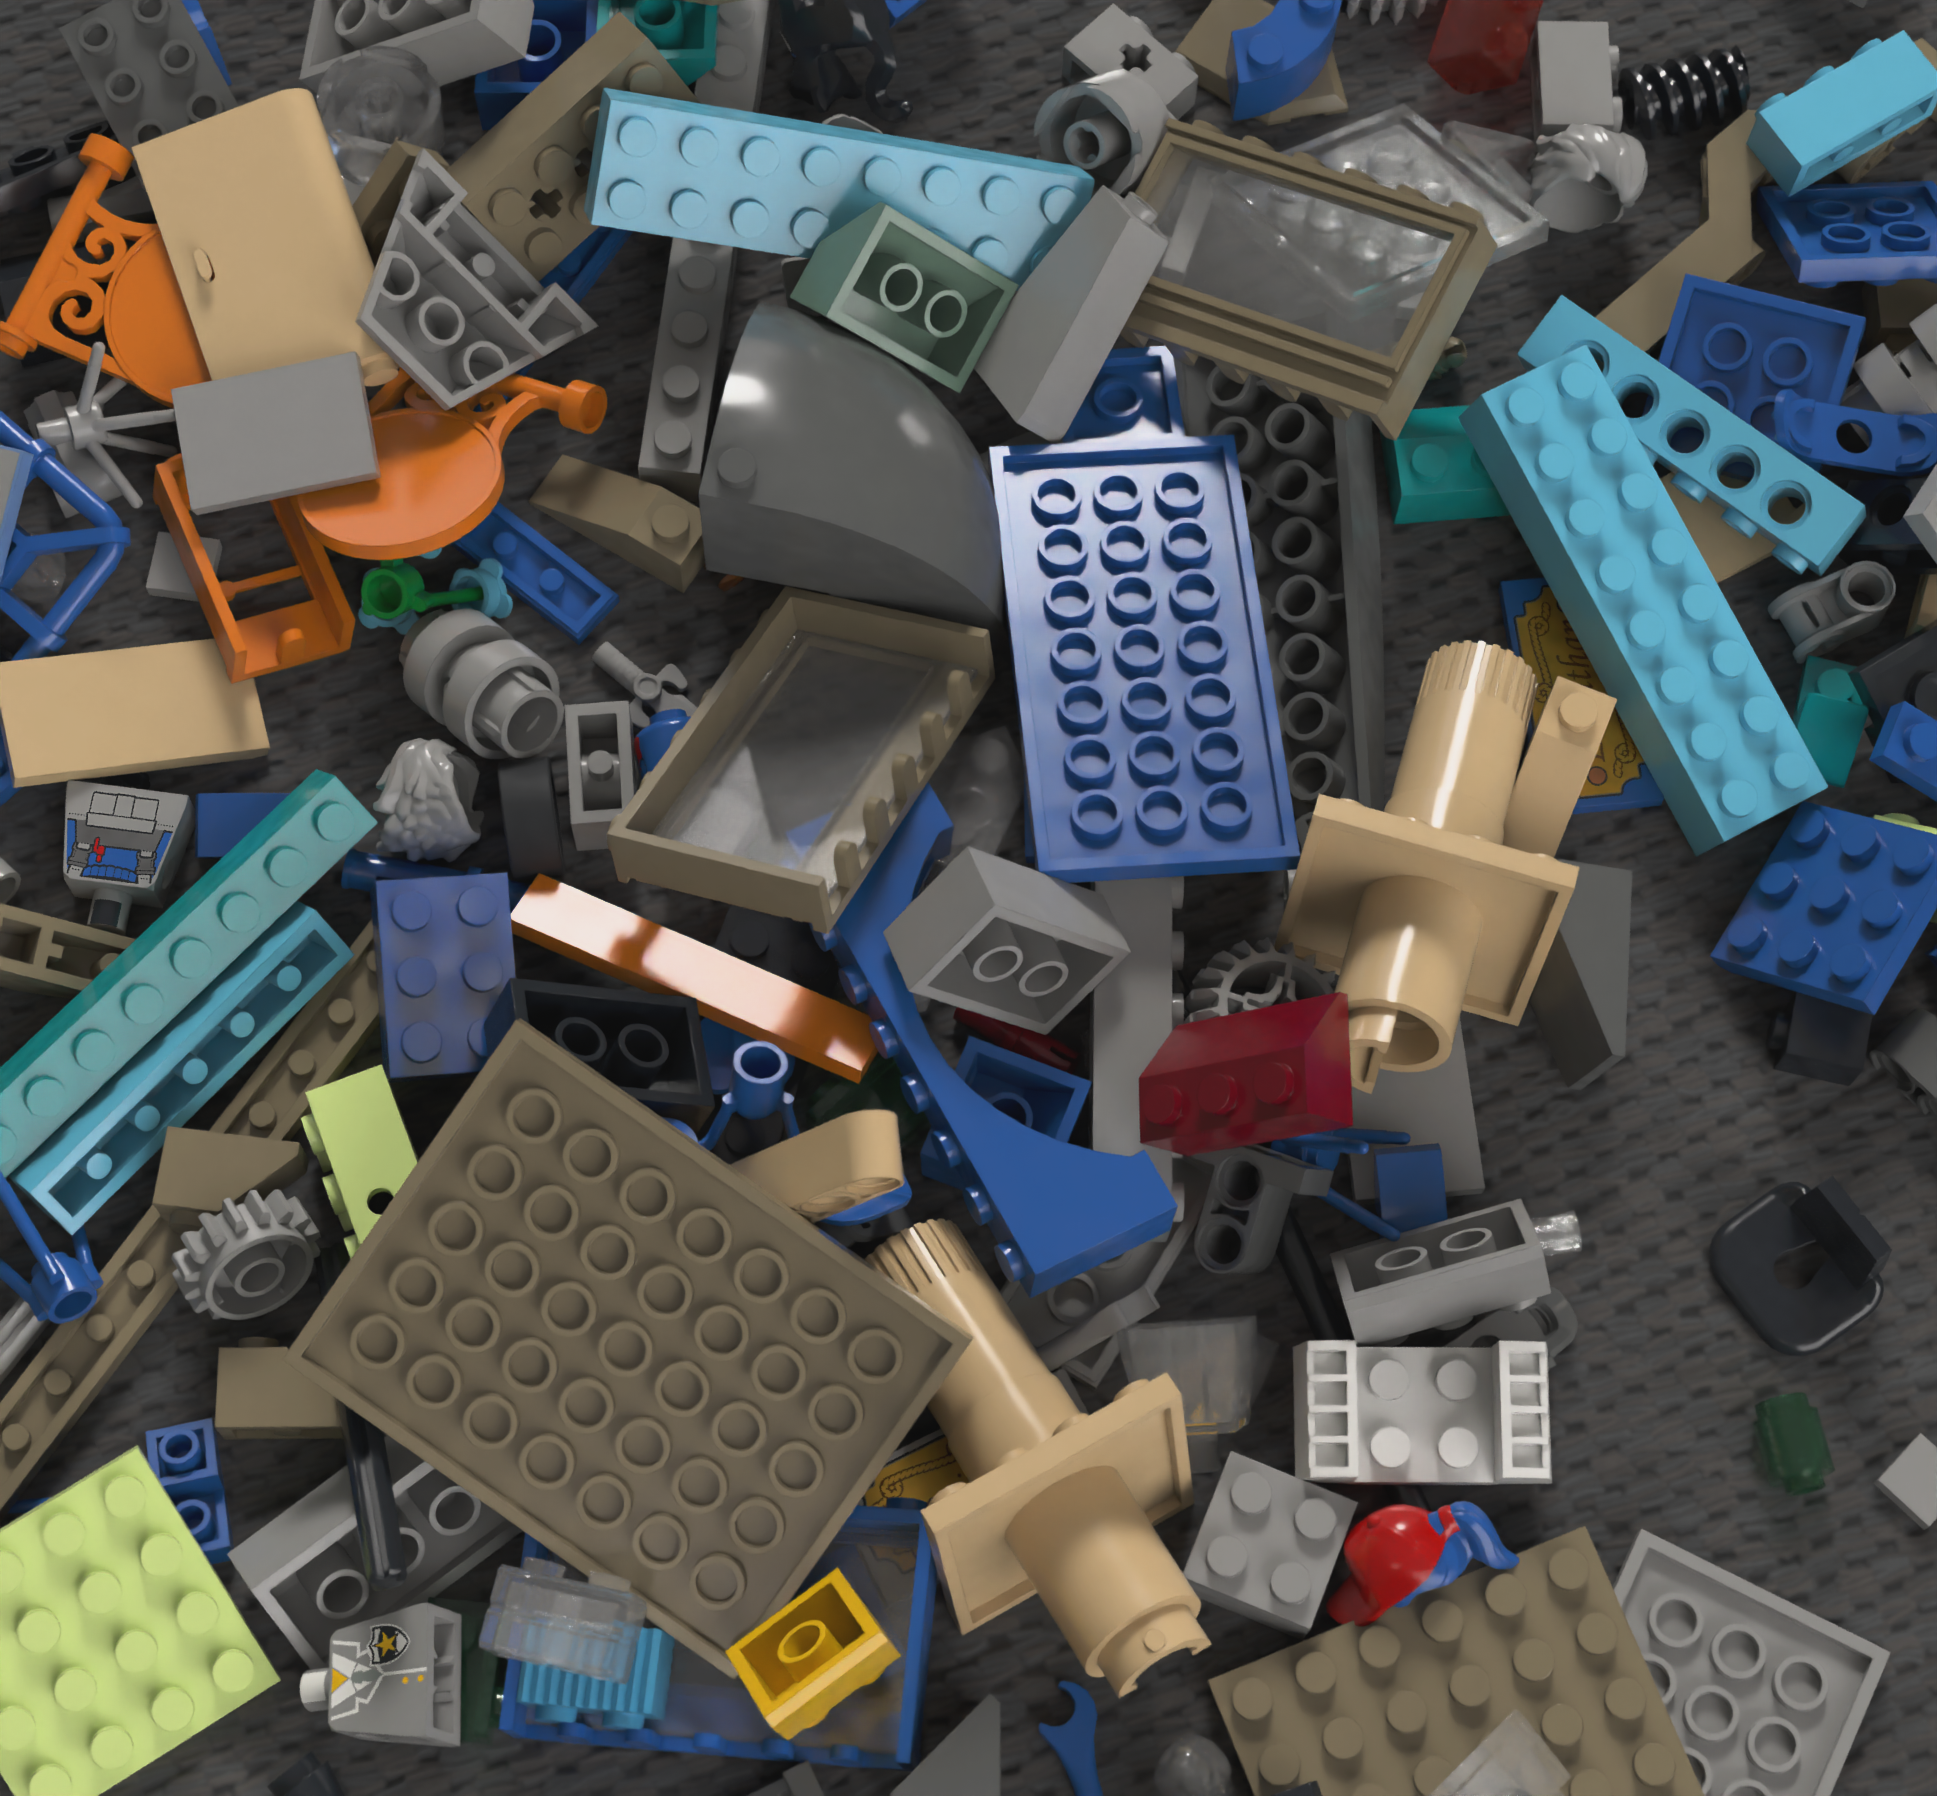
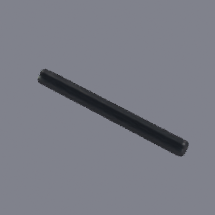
M335 1243L331 1248H321L320 1255L315 1258L321 1302L351 1260L345 1244ZM337 1399L365 1578L371 1583L375 1591L385 1592L390 1587L403 1585L407 1577V1570L384 1433Z

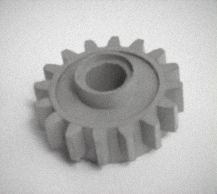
M275 1189L263 1201L257 1190H251L242 1204L235 1205L233 1200L227 1198L222 1202L223 1212L213 1216L203 1212L198 1216L203 1227L199 1231L183 1232L180 1238L187 1249L172 1254L171 1259L177 1267V1270L172 1273L173 1278L185 1299L190 1302L196 1313L207 1309L211 1317L216 1320L221 1317L230 1320H244L271 1312L290 1300L302 1288L311 1273L313 1258L320 1255V1249L315 1243V1240L321 1237L320 1232L297 1197L294 1196L286 1200L281 1190Z

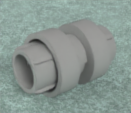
M1937 303L1909 323L1918 339L1897 355H1894L1890 348L1882 342L1854 362L1853 367L1860 379L1846 388L1841 406L1900 416L1904 414L1911 416L1929 413L1937 414ZM1850 423L1869 447V438L1865 430L1856 424Z
M467 608L450 612L439 609L421 617L406 633L401 645L399 661L404 668L403 681L408 696L433 719L447 726L454 736L475 753L488 759H504L511 756L526 759L543 751L557 736L563 722L565 707L559 698L560 688L556 672L549 663L524 644L515 641L505 629L487 615L478 610Z

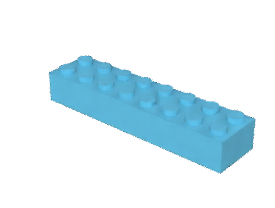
M603 88L584 212L591 225L811 259L819 242L877 203L882 202L1019 285V289L1089 203L1095 179L1082 168L1074 165Z
M1585 344L1481 394L1458 419L1609 696L1617 698L1615 708L1657 786L1663 793L1695 856L1697 857L1828 788L1827 783L1588 346Z

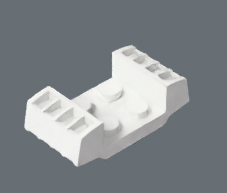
M1356 1340L1306 1341L1293 1347L1295 1477L1309 1483H1344L1353 1485L1552 1483L1548 1348L1546 1342L1498 1341L1491 1348L1356 1347Z

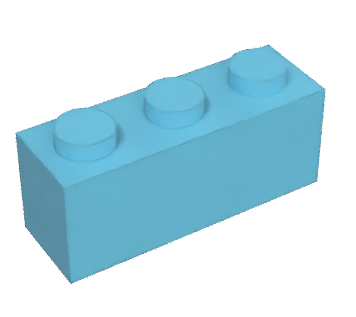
M1904 30L1883 42L1879 38L1873 39L1857 50L1851 60L1836 69L1831 65L1823 67L1814 73L1801 89L1788 96L1784 93H1778L1765 101L1755 113L1756 121L1746 144L1786 195L1790 197L1931 116L1937 105V71Z

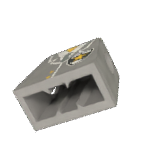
M420 1603L336 1630L330 1638L329 1667L307 1670L302 1675L300 1696L304 1707L310 1712L328 1710V1724L331 1731L354 1738L441 1747L460 1746L462 1615L430 1603Z

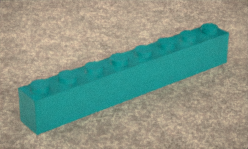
M318 769L312 772L0 1067V1171L5 1178L378 824L376 819L336 776Z

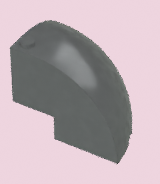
M764 301L758 304L745 327L730 369L698 493L706 570L829 593V596L989 630L992 651L1010 655L1004 604L1000 524L993 485L979 453L959 422L922 381L902 363L874 344L837 324L803 311Z

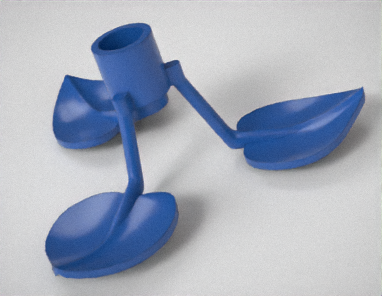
M704 1017L700 1023L713 1094H728L723 1096L721 1109L709 1132L699 1142L694 1131L685 1123L672 1118H662L709 1151L715 1147L732 1113L736 1111L744 1118L759 1120L777 1110L781 1113L788 1139L799 1135L800 1132L792 1109L794 1097L783 1091L784 1084L792 1075L795 1066V1056L782 1051L772 1043L756 1040ZM903 1174L904 1184L898 1189L820 1221L830 1225L850 1226L874 1220L905 1207L912 1197L910 1185Z

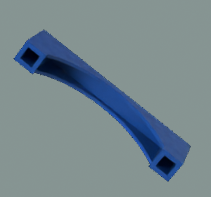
M927 782L829 934L814 931L812 923H809L819 947L824 952L832 949L842 967L838 971L839 978L847 997L854 1005L862 1002L873 1021L869 1023V1030L877 1050L884 1059L893 1057L903 1074V1077L900 1078V1086L908 1105L916 1114L924 1111L935 1132L931 1133V1140L941 1163L948 1170L955 1167L967 1187L962 1191L963 1198L972 1218L979 1226L987 1223L998 1242L994 1249L1003 1273L1012 1283L1019 1280L1030 1299L1170 1231L1178 1205L1145 1150L1132 1156L1093 1151L1056 1140L1024 1126L997 1110L973 1091L948 1065L931 1040L917 1010L913 993L908 991L883 934V931L918 897L920 889L935 861L950 855L954 825L931 785ZM834 814L786 834L784 861L779 863V866L797 870Z

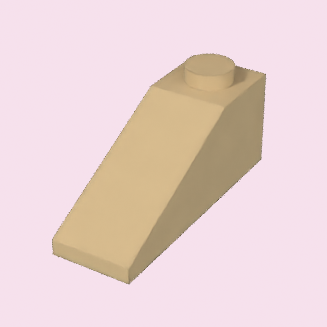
M1557 676L1543 706L1515 778L1503 826V846L1531 854H1546L1554 858L1600 746L1617 698Z

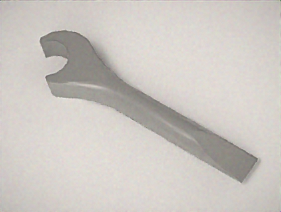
M1146 1284L1121 1300L1111 1303L1036 1350L1051 1372L1160 1308Z

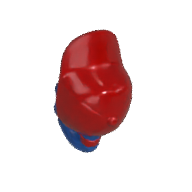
M1465 1501L1455 1502L1438 1508L1435 1512L1405 1504L1387 1506L1365 1517L1346 1534L1343 1542V1555L1351 1573L1329 1598L1326 1609L1328 1614L1341 1625L1354 1621L1355 1626L1364 1627L1373 1623L1392 1606L1405 1607L1418 1594L1449 1585L1465 1570L1472 1558L1496 1569H1511L1520 1560L1518 1556L1502 1544L1490 1519L1473 1503Z

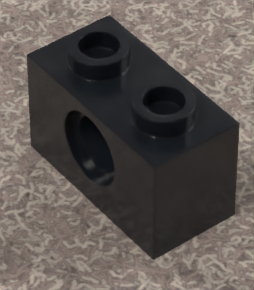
M1881 475L1877 480H1850L1846 492L1865 505L1867 517L1839 552L1838 556L1849 566L1861 561L1877 562L1886 567L1892 575L1937 574L1936 562L1903 517L1927 478L1902 479L1891 475Z

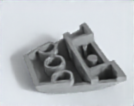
M423 148L418 151L355 322L446 411L598 327V325L556 282L544 288L460 203L468 193Z

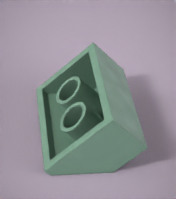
M879 202L819 242L790 298L874 344L887 354L922 374L960 393L1019 285L890 206Z

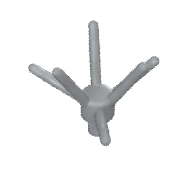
M96 342L92 347L78 404L64 407L65 417L36 423L38 439L45 440L50 446L71 442L74 450L87 448L133 508H140L143 504L141 497L101 444L165 457L177 455V449L172 445L107 432L110 430L176 421L174 409L104 418V404L121 390L127 382L114 377L94 395L105 353V345L102 342Z

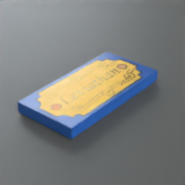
M1545 577L1501 581L1498 588L1508 649L1514 652L1513 655L1516 657L1520 656L1525 660L1524 663L1530 665L1533 669L1532 674H1536L1538 689L1524 742L1526 750L1557 676L1608 695ZM1615 707L1572 814L1661 806L1664 800L1663 793L1657 786Z

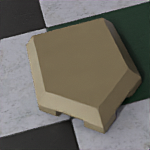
M1212 0L1175 51L1183 55L1191 63L1196 74L1199 76V87L1230 104L1225 69L1231 32L1254 26L1271 14L1275 8L1264 0ZM1331 49L1327 62L1320 74L1301 95L1277 110L1253 118L1268 126L1291 122L1292 118L1321 113H1324L1326 116L1348 112L1349 108L1333 50Z

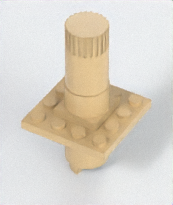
M1465 640L1464 643H1458L1457 641L1452 642L1450 646L1444 645L1440 647L1439 652L1435 650L1432 653L1425 668L1391 798L1386 804L1384 812L1365 807L1351 799H1336L1322 794L1318 795L1275 941L1274 949L1276 952L1284 944L1293 942L1296 958L1303 960L1307 955L1316 953V965L1314 968L1326 972L1336 971L1335 974L1339 975L1335 993L1342 992L1348 994L1351 1085L1369 1094H1372L1379 1068L1396 1072H1420L1433 1069L1444 1063L1451 1054L1461 1010L1518 1026L1575 889L1579 867L1559 862L1546 854H1531L1502 845L1504 840L1503 826L1531 718L1538 683H1536V674H1532L1533 669L1530 665L1524 663L1525 660L1520 656L1516 657L1511 650L1501 649L1496 644L1492 646L1483 641L1473 643L1471 640Z
M931 1219L922 1224L919 1222L911 1228L901 1230L895 1236L892 1235L886 1239L885 1243L877 1246L875 1251L865 1258L866 1262L973 1336V1340L927 1404V1407L948 1439L950 1451L970 1483L966 1485V1483L959 1482L944 1488L932 1498L930 1506L921 1510L948 1612L961 1635H965L1038 1593L1086 1673L1092 1677H1106L1118 1698L1138 1688L1135 1681L1136 1678L1164 1656L1187 1647L1191 1654L1194 1655L1210 1646V1640L1196 1620L1200 1612L1201 1602L1153 1528V1526L1194 1504L1182 1395L1169 1374L1166 1372L1150 1382L1147 1379L1132 1382L1115 1396L1111 1404L1091 1415L1080 1413L1060 1380L1055 1375H1052L956 1224L951 1220L945 1221L944 1219H938L937 1221Z

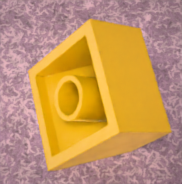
M838 1567L725 1651L765 1720L787 1741L803 1729L818 1724L826 1717L831 1708L860 1686H865L875 1681L882 1675L888 1665L901 1656L881 1625Z

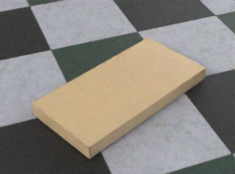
M215 638L0 662V726L13 788L245 760L268 755L270 745L255 680L251 678L231 684L226 672V664Z

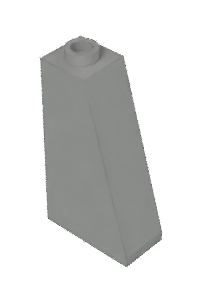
M1102 185L1014 294L974 367L1016 423L1053 444L1059 443L1065 436L1170 242L1153 223L1159 216L1158 213L1135 193L1129 192L1125 198H1122Z

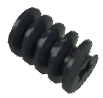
M1735 45L1729 53L1725 48L1713 49L1708 57L1702 53H1694L1688 56L1685 63L1680 58H1670L1666 60L1663 67L1657 63H1646L1640 69V73L1632 67L1622 68L1618 79V97L1622 99L1623 115L1628 129L1632 130L1634 126L1639 125L1645 139L1653 140L1656 136L1657 121L1662 120L1667 133L1672 136L1676 135L1679 131L1680 116H1685L1690 129L1693 131L1700 130L1703 111L1708 112L1715 126L1723 124L1725 107L1730 106L1735 119L1739 118L1747 111L1750 98L1748 67L1741 49Z

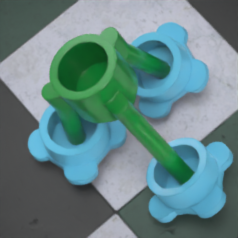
M442 548L418 556L432 559L440 554ZM402 558L380 560L381 568H372L366 572L361 587L362 607L358 611V616L361 623L367 628L373 629L378 626L395 627L400 634H406L411 626L419 620L416 611L423 612L431 607L452 605L454 610L474 609L484 613L489 618L493 616L506 618L512 611L513 602L512 598L507 594L506 585L501 578L503 568L496 559H483L479 567L475 569L460 568L453 576L449 591L428 593L424 591V583L420 573L410 564L404 563Z

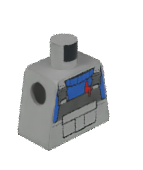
M68 780L66 787L63 874L64 880L74 897L92 899L87 922L88 927L124 936L132 904L163 908L195 828V808L189 795Z

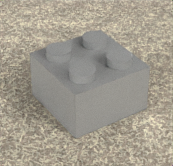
M1231 1451L1187 1560L1183 1575L1198 1598L1303 1640L1311 1629L1358 1502Z

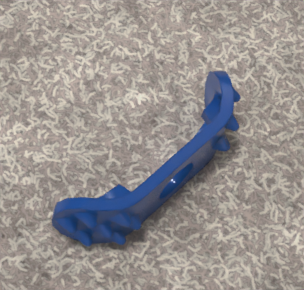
M1792 389L1781 390L1777 393L1774 410L1771 414V418L1774 419L1776 434L1774 439L1778 441L1783 449L1799 460L1893 476L1924 475L1932 472L1937 464L1936 413L1913 416L1904 414L1900 416L1815 402V399L1799 396ZM1846 423L1856 424L1863 428L1869 438L1868 449L1857 454L1844 450L1836 438L1837 428Z

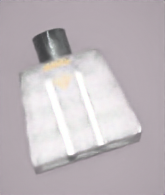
M1256 1315L1134 1323L1117 1331V1341L1129 1384L1140 1379H1147L1150 1382L1167 1372L1180 1391L1191 1474L1220 1470L1218 1434L1237 1432L1249 1424L1257 1331Z

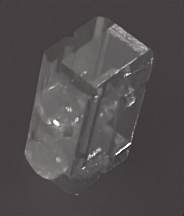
M525 1557L522 1569L503 1564L498 1568L490 1598L491 1606L487 1609L479 1638L480 1648L494 1656L626 1685L636 1653V1642L640 1638L647 1611V1602L634 1593H629L631 1581L594 1571L590 1572L588 1583L563 1578L566 1567L532 1557Z

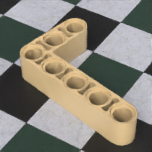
M863 1110L840 1116L730 1164L731 1167L812 1224L898 1189L904 1184L897 1115L887 1110Z

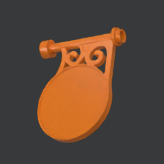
M92 133L88 136L78 156L87 168L6 323L0 321V351L11 357L23 359L27 351L34 352L39 344L88 365L92 348L65 337L55 330L53 326V314L60 303L73 296L81 295L88 297L92 300L91 311L84 318H76L81 308L77 300L73 298L68 299L62 305L60 314L66 327L75 334L89 335L95 333L104 324L108 345L114 357L104 354L100 371L134 385L151 399L174 408L171 389L209 382L212 379L158 224L128 221L113 215L98 204V200L109 179L123 181L135 158L130 151L117 142L102 135ZM89 218L100 227L91 231L86 237L85 246L91 257L96 260L103 259L105 253L101 248L102 245L110 244L114 247L112 258L101 265L86 263L75 253V244ZM125 239L137 242L128 249ZM208 258L209 263H210V266H211V269H212V276H211V278H212V281H213L214 278H215V273H214V271H213V268H212L210 259ZM110 281L105 294L97 283Z
M400 367L398 368L399 373L397 377L387 382L368 402L381 478L298 494L297 502L303 521L309 532L321 544L335 552L354 558L394 560L418 556L442 548L472 531L489 515L497 504L505 482V470L502 461L503 446L508 435L521 420L535 410L546 408L558 412L559 420L563 427L585 434H592L600 427L606 414V391L601 386L582 380H574L566 388H562L513 373L445 411ZM504 396L513 399L509 403H506ZM404 397L407 408L391 410ZM477 404H480L482 412H475L473 409Z

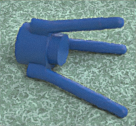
M1341 1128L1274 1140L1271 1144V1150L1333 1171L1338 1163L1340 1152L1366 1154L1369 1151L1368 1144L1407 1145L1411 1137L1406 1132ZM1329 1187L1327 1196H1317L1388 1240L1396 1242L1400 1239L1401 1234L1396 1228Z
M0 1171V1199L38 1261L31 1270L33 1279L30 1285L0 1258V1279L28 1303L38 1321H44L49 1318L53 1323L62 1324L80 1318L94 1306L98 1298L96 1289H99L104 1284L103 1279L94 1266L84 1224L71 1235L77 1259L70 1258L63 1252L50 1253L12 1187Z

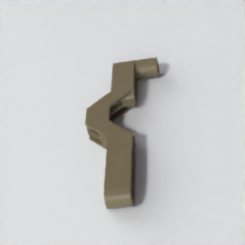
M1923 38L1918 39L1914 42L1915 45L1937 71V50ZM1937 105L1931 116L1834 172L1846 183H1856L1895 149L1892 146L1893 143L1906 131L1910 135L1913 134L1930 118L1937 123ZM1747 110L1706 146V152L1700 161L1702 203L1699 215V228L1595 317L1648 355L1665 342L1686 273L1738 286L1757 269L1766 255V251L1752 239L1751 197L1757 193L1758 186L1767 185L1773 177L1746 144L1756 121L1755 113L1757 110ZM1595 359L1601 372H1603L1604 363Z

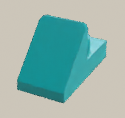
M1808 655L1803 665L1792 721L1825 782L1828 785L1844 788L1868 717L1869 707L1863 705L1848 675L1850 671L1857 668L1856 666Z

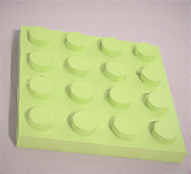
M138 1445L0 1529V1774L14 1796H98L281 1681L279 1674Z

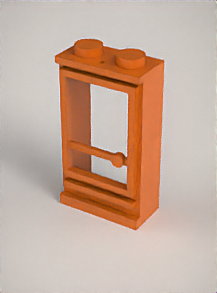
M182 453L170 457L164 463L155 465L154 502L156 505H159L224 659L226 672L231 684L336 655L350 649L355 625L354 615L323 544L313 537L303 521L297 502V495L269 500L296 562V566L234 583L231 581L219 583L188 511L191 510ZM302 576L311 597L310 601L235 621L227 601L233 600L236 593Z

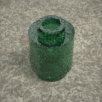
M1803 1392L1789 1393L1769 1398L1756 1404L1754 1408L1758 1420L1753 1422L1752 1426L1769 1486L1774 1488L1784 1486L1786 1496L1788 1497L1805 1495L1825 1488L1826 1485L1823 1477L1833 1473L1835 1467L1818 1408L1810 1406L1807 1394Z

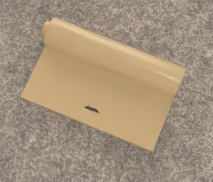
M293 88L275 92L131 147L212 381L350 352H356L360 357L365 386L382 385L397 377L400 366L355 322L375 268L313 94L310 91ZM208 258L210 259V262H211L213 271H214V273H215V278H214L213 281H212V278H211V276H212V269H211V266H210V263H209Z

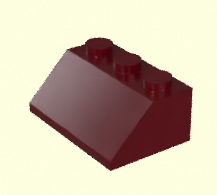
M1337 992L1175 1026L1139 1077L1140 1143L1191 1156L1352 1127L1353 1109L1348 994Z

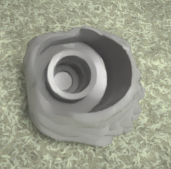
M1573 123L1570 124L1566 131L1547 137L1542 134L1535 141L1538 153L1530 165L1532 168L1530 170L1532 184L1528 212L1530 217L1540 225H1546L1568 233H1580L1585 230L1595 229L1603 223L1618 222L1623 216L1624 208L1632 207L1644 189L1648 162L1645 158V151L1641 142L1623 132L1608 131L1601 126L1591 124L1575 125Z
M417 738L402 743L376 784V788L382 790L378 801L373 803V809L385 813L384 828L378 832L381 841L376 845L377 850L381 852H406L407 859L414 862L423 859L429 861L444 858L450 863L456 860L472 843L477 842L481 836L480 826L484 819L483 811L472 810L473 797L476 793L480 774L475 762L468 756L456 752L457 749L439 739L428 741Z

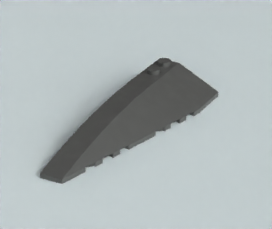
M1338 300L1271 316L1367 349L1365 326ZM1173 356L1185 437L1234 435L1293 811L1297 820L1295 822L1296 832L1303 849L1319 794L1336 799H1351L1365 807L1384 812L1385 702L1383 611L1372 419L1368 415L1353 411L1348 421L1341 420L1331 415L1317 397L1301 392L1297 401L1291 402L1277 395L1263 378L1249 374L1246 382L1240 384L1226 377L1212 360L1199 356L1195 365L1190 366Z

